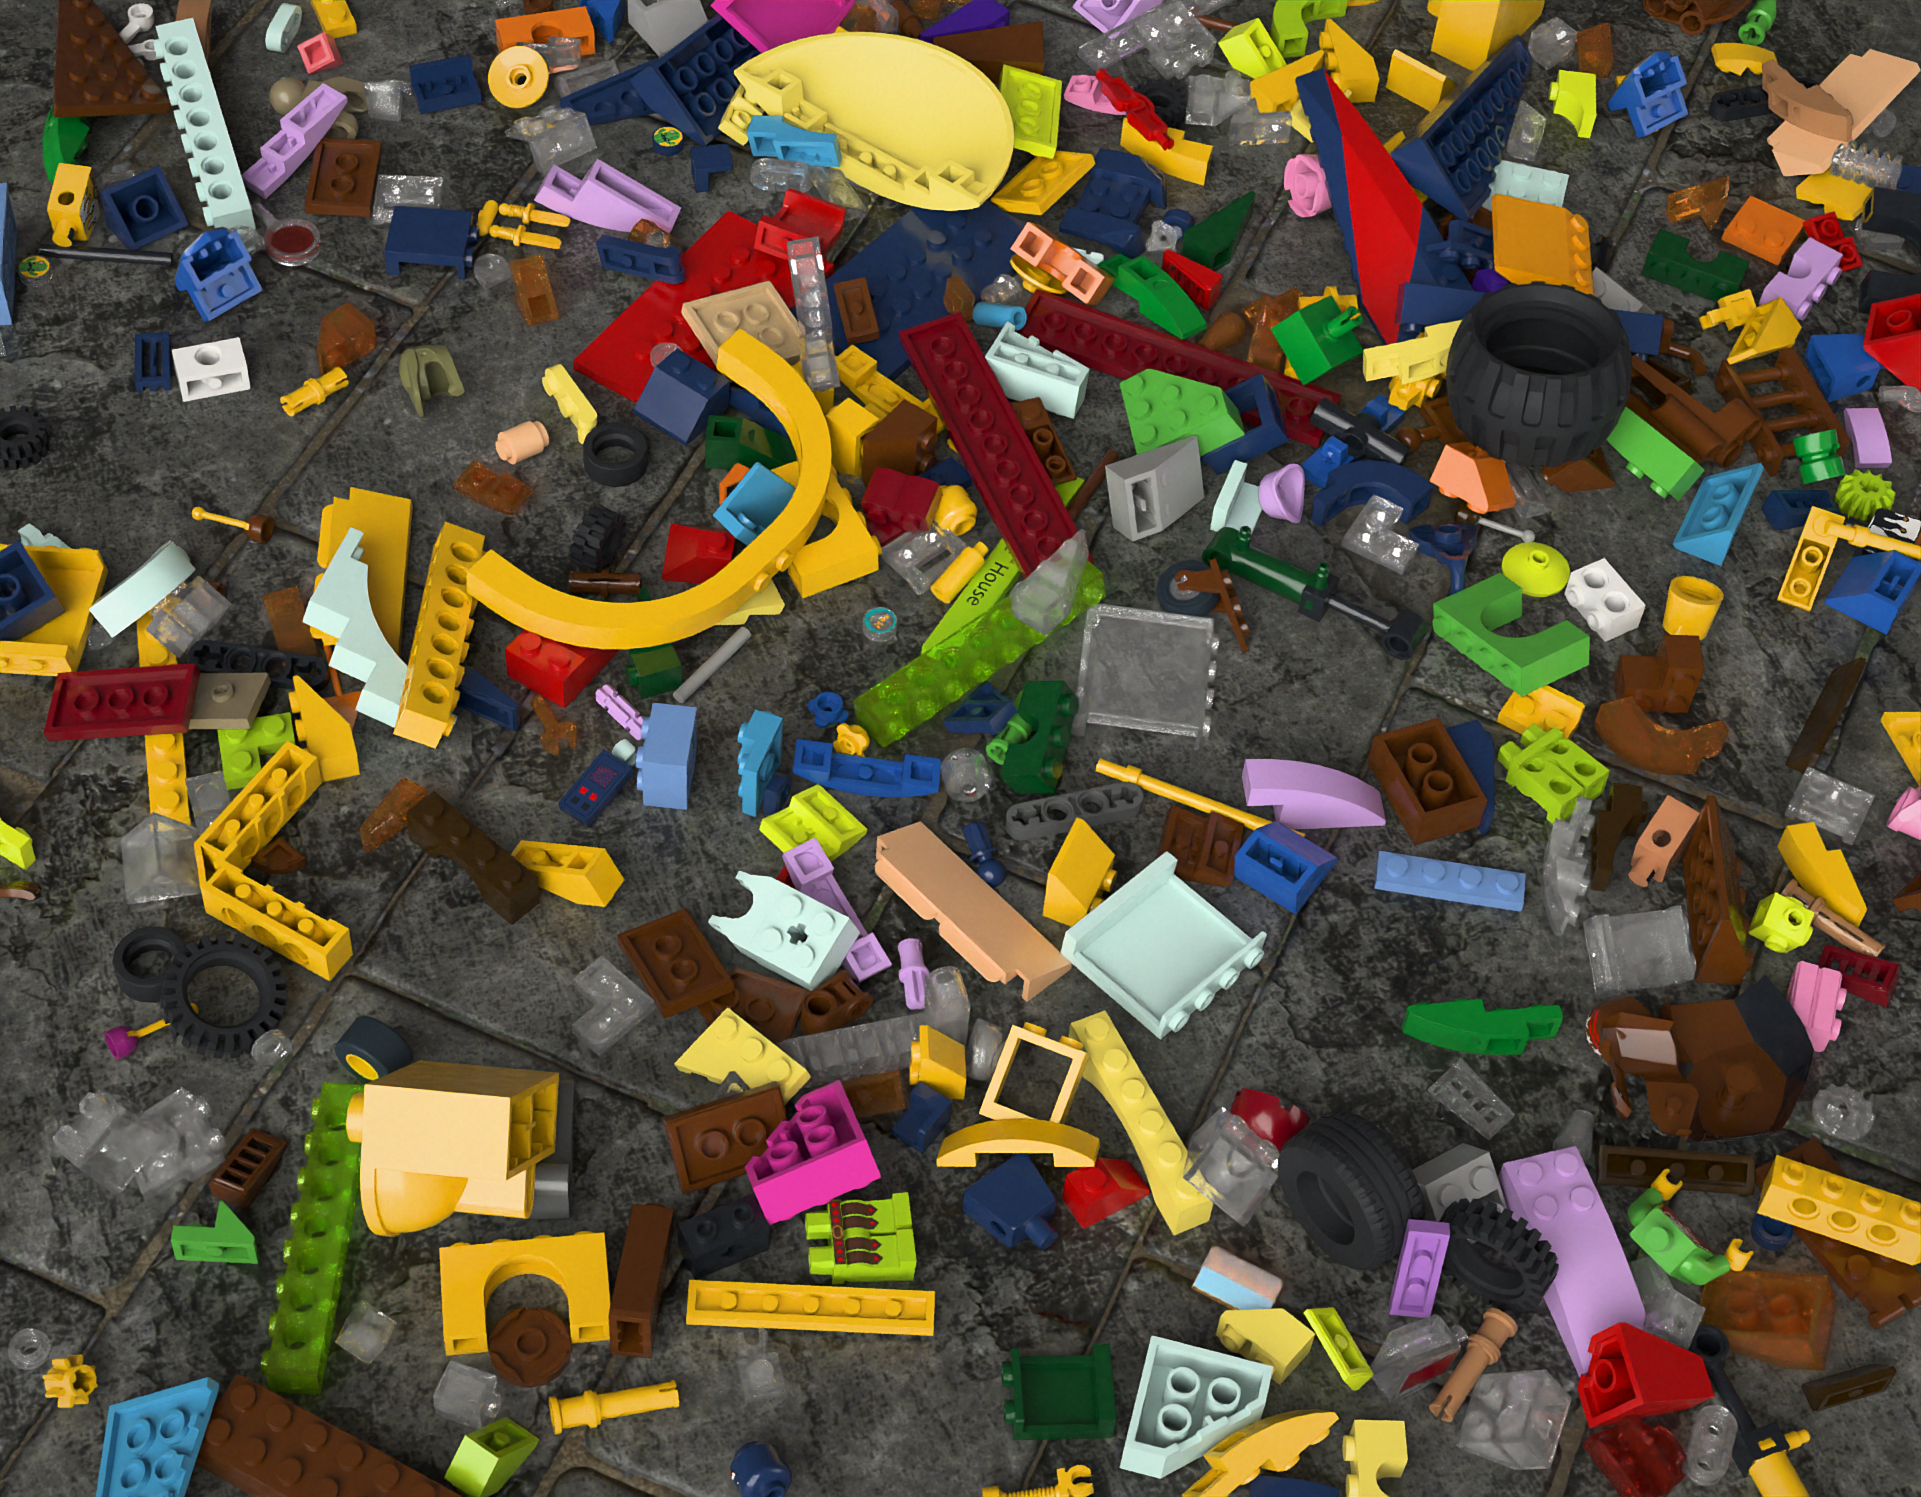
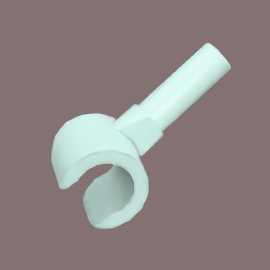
M626 739L619 741L614 746L612 754L631 767L635 766L637 756L635 747Z

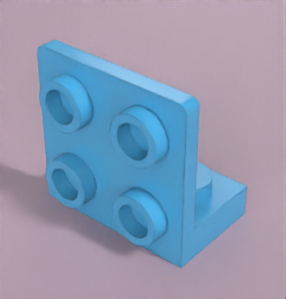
M756 462L730 495L722 502L713 516L736 539L748 546L785 509L796 488L761 463Z

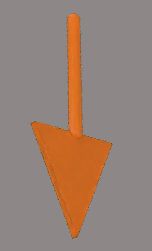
M323 645L336 695L323 699L350 724L353 733L359 711L355 709L362 691L342 693L337 669L329 666L333 654L331 645Z

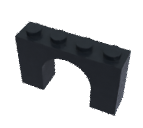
M1873 187L1863 202L1862 230L1900 236L1912 243L1921 256V194ZM1870 270L1860 284L1859 313L1870 314L1873 303L1920 294L1921 272L1913 275H1901Z

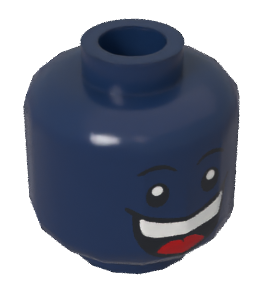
M752 1441L743 1445L736 1452L730 1465V1476L742 1497H784L792 1482V1472L776 1445L769 1442Z

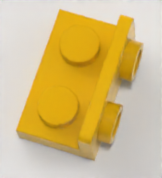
M1546 685L1522 697L1513 692L1499 712L1496 722L1521 735L1534 723L1546 732L1557 727L1563 732V737L1570 739L1579 726L1585 705L1574 697Z

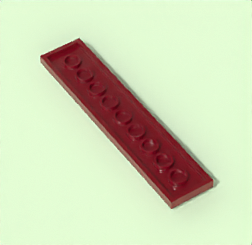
M1039 289L1035 290L1025 307L1027 320L1021 330H1015V332L1027 339L1031 335L1039 339V346L1051 353L1058 350L1086 367L1123 380L1149 368L1220 387L1225 391L1262 373L1276 392L1288 437L1316 448L1319 447L1326 432L1309 423L1311 415L1323 398H1327L1333 403L1340 405L1342 397L1338 393L1312 384L1303 386L1301 381L1181 340L1180 338ZM1258 407L1240 415L1242 422L1256 427L1262 425Z
M961 312L899 331V341L1029 590L1031 591L1094 569V559Z

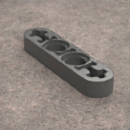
M1121 782L1018 803L1008 809L1005 829L1010 837L1022 841L1069 832L1076 818L1083 819L1090 827L1131 819L1141 812L1144 799L1143 791L1134 783ZM1121 797H1126L1128 801L1133 802L1131 804H1127V802L1124 799H1121ZM1087 802H1094L1100 805L1102 809L1097 813H1089L1083 809L1082 805ZM1059 809L1065 812L1067 817L1062 820H1054L1047 813L1050 810ZM1022 818L1023 822L1028 823V825H1022V823L1020 821H1016V819Z

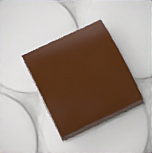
M1172 805L1166 814L1156 859L1167 851L1178 860L1174 874L1179 879L1206 885L1230 886L1234 876L1235 854L1240 849L1245 825L1213 811L1204 818Z

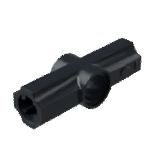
M1323 398L1318 403L1309 423L1348 444V455L1353 457L1366 455L1375 461H1384L1403 466L1411 451V447L1383 432L1380 423L1372 415L1360 413L1356 416L1327 398Z

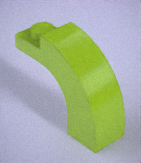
M1278 0L1274 7L1269 36L1282 57L1304 56L1309 33L1305 24L1314 20L1345 16L1348 0Z

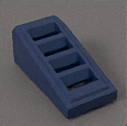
M1772 490L1762 506V511L1774 530H1786L1804 526L1812 506L1817 507L1815 502H1817L1820 509L1841 515L1839 508L1827 490Z
M464 665L465 670L459 686L455 687V690L460 691L456 706L517 732L520 728L519 704L478 671L468 665Z

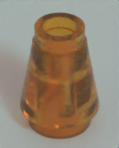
M1233 312L1221 314L1197 342V345L1219 352L1242 340V335L1246 332L1245 324Z

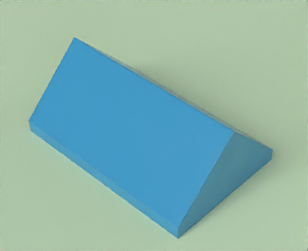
M1757 463L1704 477L1674 539V547L1680 551L1722 566L1753 498L1764 469L1763 465Z

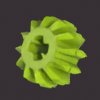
M1855 469L1852 474L1845 475L1840 481L1835 494V502L1838 504L1840 512L1848 515V519L1851 515L1864 522H1870L1877 509L1883 508L1891 511L1895 500V492L1891 488L1892 482L1882 480V474L1873 475L1869 469L1863 474Z

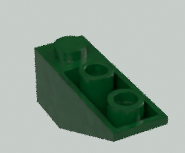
M1251 191L1241 198L1234 199L1231 204L1220 211L1213 212L1199 224L1190 226L1183 235L1181 255L1215 272L1230 263L1252 216L1255 192Z
M709 415L705 438V468L731 470L737 463L752 468L756 462H759L769 470L797 461L791 439L744 418Z

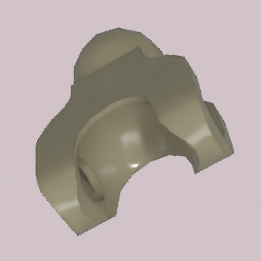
M341 76L321 82L309 80L307 86L294 77H283L271 86L269 93L271 106L282 116L288 114L322 83L345 95L348 102L323 138L354 140L358 133V124L355 117L347 112L363 113L369 108L373 99L372 91L367 84ZM350 94L358 95V96L361 97V98L352 96V95H350Z

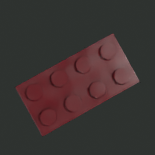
M195 663L58 673L43 734L50 742L187 733L201 671Z

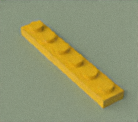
M689 1280L686 1324L933 1336L935 1291Z

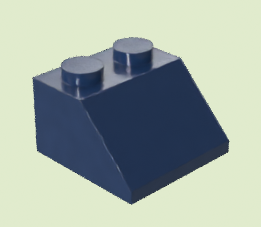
M676 348L655 367L634 407V414L687 446L707 428L709 415L721 416L729 408L730 380Z

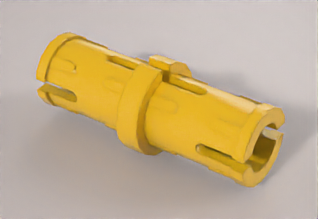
M335 367L317 379L310 378L306 380L304 386L280 398L282 404L287 402V404L282 406L284 411L293 417L296 413L313 404L320 405L327 396L348 386V380L342 381L347 376L340 367Z

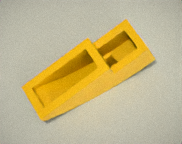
M1124 118L1120 142L1122 147L1131 154L1145 159L1166 174L1204 186L1210 167L1213 146L1184 140L1185 131L1168 127L1167 134L1174 140V146L1170 150L1167 149L1165 151L1156 140L1147 141L1140 132L1127 122L1128 119Z
M1814 822L1786 826L1777 847L1796 880L1806 892L1815 898L1820 896L1825 899L1824 901L1827 903L1825 907L1858 928L1867 911V907L1841 849L1827 851Z

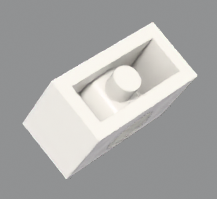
M239 337L172 350L183 402L251 389L247 364Z

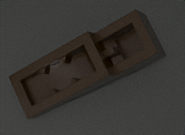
M1613 782L1606 801V810H1598L1591 829L1590 890L1606 891L1613 872L1616 849L1626 836H1635L1639 823H1645L1648 813V802L1642 801V786Z

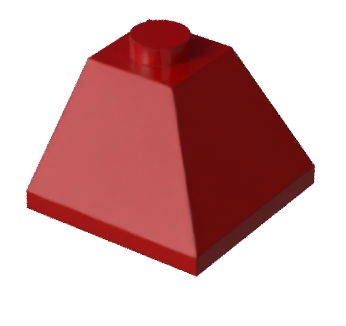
M671 523L662 580L702 584L715 576L736 557L739 540L726 528Z

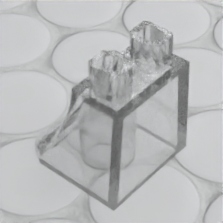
M99 1090L96 1094L92 1092L87 1093L79 1103L80 1115L71 1126L69 1124L61 1126L52 1138L56 1144L54 1148L118 1197L169 1131L125 1096Z

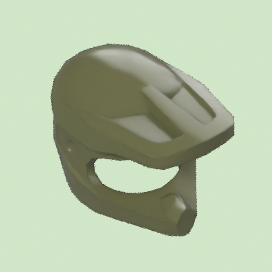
M445 344L420 345L405 349L401 354L399 377L420 418L425 417L426 401L431 400L432 397L441 394L449 397H458L465 393L452 357Z

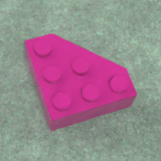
M840 1080L804 1094L795 1104L797 1113L790 1121H782L766 1140L768 1148L761 1157L753 1156L745 1166L752 1188L769 1225L789 1220L797 1213L816 1205L826 1204L834 1197L853 1189L863 1188L870 1184V1182L881 1178L866 1138Z

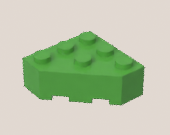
M1149 368L1119 383L1137 455L1196 435L1198 437L1199 455L1201 457L1245 435L1238 408L1220 387Z

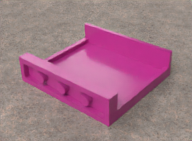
M714 0L710 6L758 51L763 53L799 39L832 34L838 26L843 28L840 22H845L855 11L852 5L856 0Z

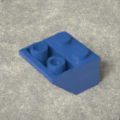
M1895 550L1855 556L1851 559L1829 593L1824 604L1887 635L1921 577V563Z
M1275 821L1255 829L1235 854L1234 877L1296 915L1337 863L1338 858Z

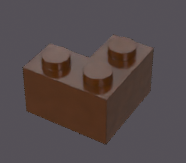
M1664 634L1656 656L1621 655L1613 676L1618 710L1688 713L1704 672L1699 636Z

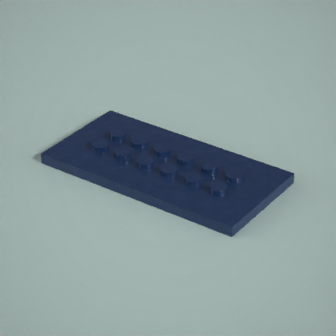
M987 200L980 207L956 211L914 207L790 311L807 337L818 344L828 342L829 351L839 356L849 346L833 284L865 277L880 339L853 345L878 362L876 371L893 382L912 365L899 341V331L957 312H961L964 319L968 317V310L971 306H975L979 302H985L1017 274L1010 263L1011 257L1017 253L1010 248L1026 224Z

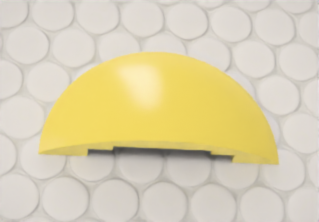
M840 32L803 38L780 45L748 60L734 70V75L769 116H783L785 123L803 130L837 134L842 161L840 167L830 168L854 183L894 201L930 210L956 211L977 208L993 194L1009 168L1014 148V127L1011 113L1004 97L983 72L960 56L939 46L914 38L886 33Z

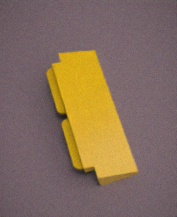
M350 487L349 500L334 497L333 504L327 505L322 510L317 560L322 568H328L350 527L364 533L359 547L365 550L360 562L368 565L367 585L372 612L386 641L400 658L413 505L411 499ZM325 573L319 574L316 577L314 592ZM310 626L311 635L317 639L322 638L324 646H336L339 638Z

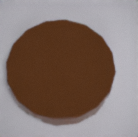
M526 1307L515 1309L500 1318L491 1331L488 1349L491 1366L500 1378L513 1386L532 1388L546 1385L561 1375L569 1364L572 1345L569 1328L560 1316L545 1308L537 1307V1310H526Z

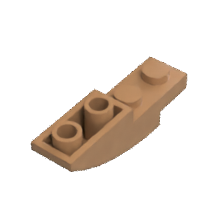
M1774 60L1762 64L1763 90L1768 93L1770 110L1790 124L1810 133L1838 141L1848 142L1852 140L1853 116L1831 94L1826 93L1818 85L1806 89L1804 84L1799 83L1785 68H1782Z

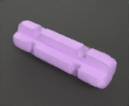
M605 684L602 688H599L595 693L596 701L604 709H608L607 712L625 729H631L629 733L636 740L642 741L641 732L644 716H639L640 713L623 696H617L618 692L611 685Z

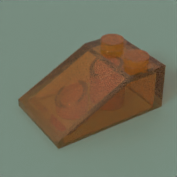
M1730 1270L1728 1273L1704 1284L1695 1328L1706 1324L1715 1326L1727 1336L1730 1351L1781 1368L1825 1371L1837 1302L1828 1275Z

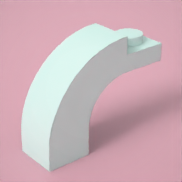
M169 540L140 568L100 597L89 610L113 638L164 599L196 569L190 563L187 553L181 547L176 546L173 541Z

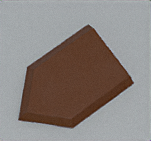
M740 967L728 970V974L734 981L735 991L697 1006L707 1026L709 1027L728 1007L785 1052L800 1020L802 1000L810 990Z

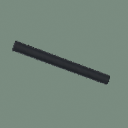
M41 243L39 245L40 257L172 266L174 260L173 253L84 246L61 247L55 244Z

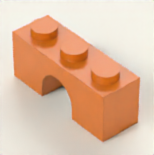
M586 6L495 20L497 46L500 53L515 46H524L535 50L541 45L550 44L559 47L563 51L565 58L595 54L594 28Z
M1027 222L1010 248L1033 266L1053 275L1062 282V287L1086 304L1098 306L1115 280L1110 274L1040 224Z

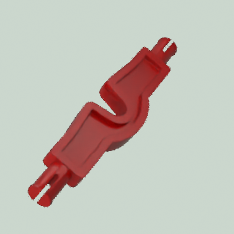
M1100 68L1096 72L1095 77L1102 83L1101 92L1109 99L1113 107L1119 112L1128 111L1127 122L1140 132L1147 141L1156 140L1163 150H1170L1174 146V140L1167 134V124L1155 113L1152 101L1143 94L1135 92L1122 77L1113 78L1105 68L1103 70Z

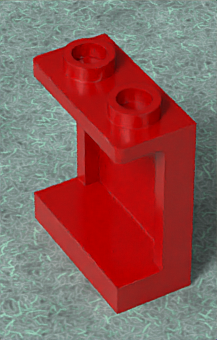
M788 188L785 192L783 206L775 216L771 218L763 215L759 220L754 248L814 270L842 236L847 210L836 204Z

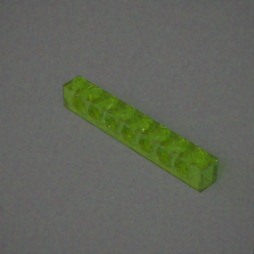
M1074 551L855 699L853 703L858 724L883 748L895 740L901 739L911 729L923 721L932 718L936 712L952 701L961 698L964 693L980 682L986 681L993 673L1006 664L1014 662L1025 651L1043 642L1047 636L1063 625L1069 624L1082 612L1097 605L1101 599L1106 597L1103 573L1080 553Z
M323 1082L320 1097H314L311 1119L315 1121L313 1132H307L304 1146L305 1156H308L307 1166L300 1167L298 1173L297 1188L298 1191L302 1192L300 1202H293L290 1224L291 1227H294L293 1237L286 1238L284 1244L283 1261L287 1263L285 1275L278 1276L276 1285V1299L280 1300L278 1312H272L270 1315L268 1333L269 1337H273L271 1349L264 1350L261 1361V1374L267 1375L270 1391L312 1395H321L360 1186L362 1143L351 1142L348 1138L346 1128L347 1112L353 1095L356 1092L364 1093L365 1085ZM338 1126H344V1127H345V1128H343V1129H341V1130H338V1131L331 1130V1129H333V1128H335V1127H338ZM330 1161H338L337 1164L332 1166L324 1165ZM323 1196L332 1197L327 1201H317L319 1198ZM315 1232H325L321 1237H310ZM309 1268L319 1269L317 1272L313 1274L303 1273L305 1270ZM301 1305H312L306 1311H296ZM295 1342L305 1343L304 1346L298 1349L288 1348Z

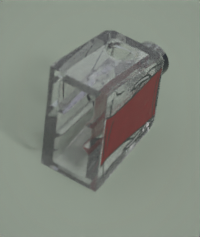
M1436 1314L1391 1330L1370 1366L1374 1374L1371 1378L1389 1404L1392 1405L1443 1377L1458 1352L1467 1347V1334L1460 1325L1456 1324L1448 1327L1441 1316Z

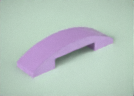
M816 837L783 853V860L796 890L849 917L860 931V934L841 963L853 975V978L860 983L891 967L892 963L874 933L868 934L834 879L832 875L834 867Z

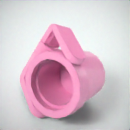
M1921 785L1915 789L1909 786L1901 797L1897 799L1896 805L1886 823V826L1896 832L1900 831L1921 840Z

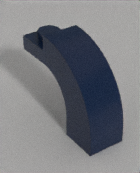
M1375 460L1348 463L1328 473L1326 487L1322 488L1313 499L1314 507L1311 520L1322 527L1345 509L1355 505L1367 504L1387 510L1407 525L1429 508L1434 485L1416 472L1394 463Z

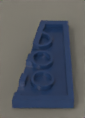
M659 57L560 99V107L576 128L656 113L647 106L630 82V79Z

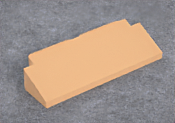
M1869 49L1862 57L1849 54L1819 86L1826 93L1831 94L1842 107L1851 112L1854 120L1852 140L1844 142L1822 137L1805 131L1785 120L1767 138L1768 144L1773 147V154L1783 176L1824 173L1921 71L1918 63Z
M921 821L877 836L876 859L878 861L875 864V873L920 917L926 920L935 918L940 923V936L986 980L990 982L1000 980L1005 985L1019 975L1024 980L1022 998L1028 1002L1071 970L1072 963L1060 954L1061 952Z

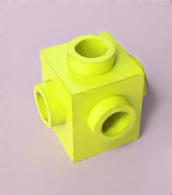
M1775 892L1759 901L1749 926V934L1764 941L1765 946L1770 950L1787 953L1799 946H1804L1808 942L1813 931V927L1810 924L1814 912L1803 907V903L1798 899L1788 896L1784 897Z

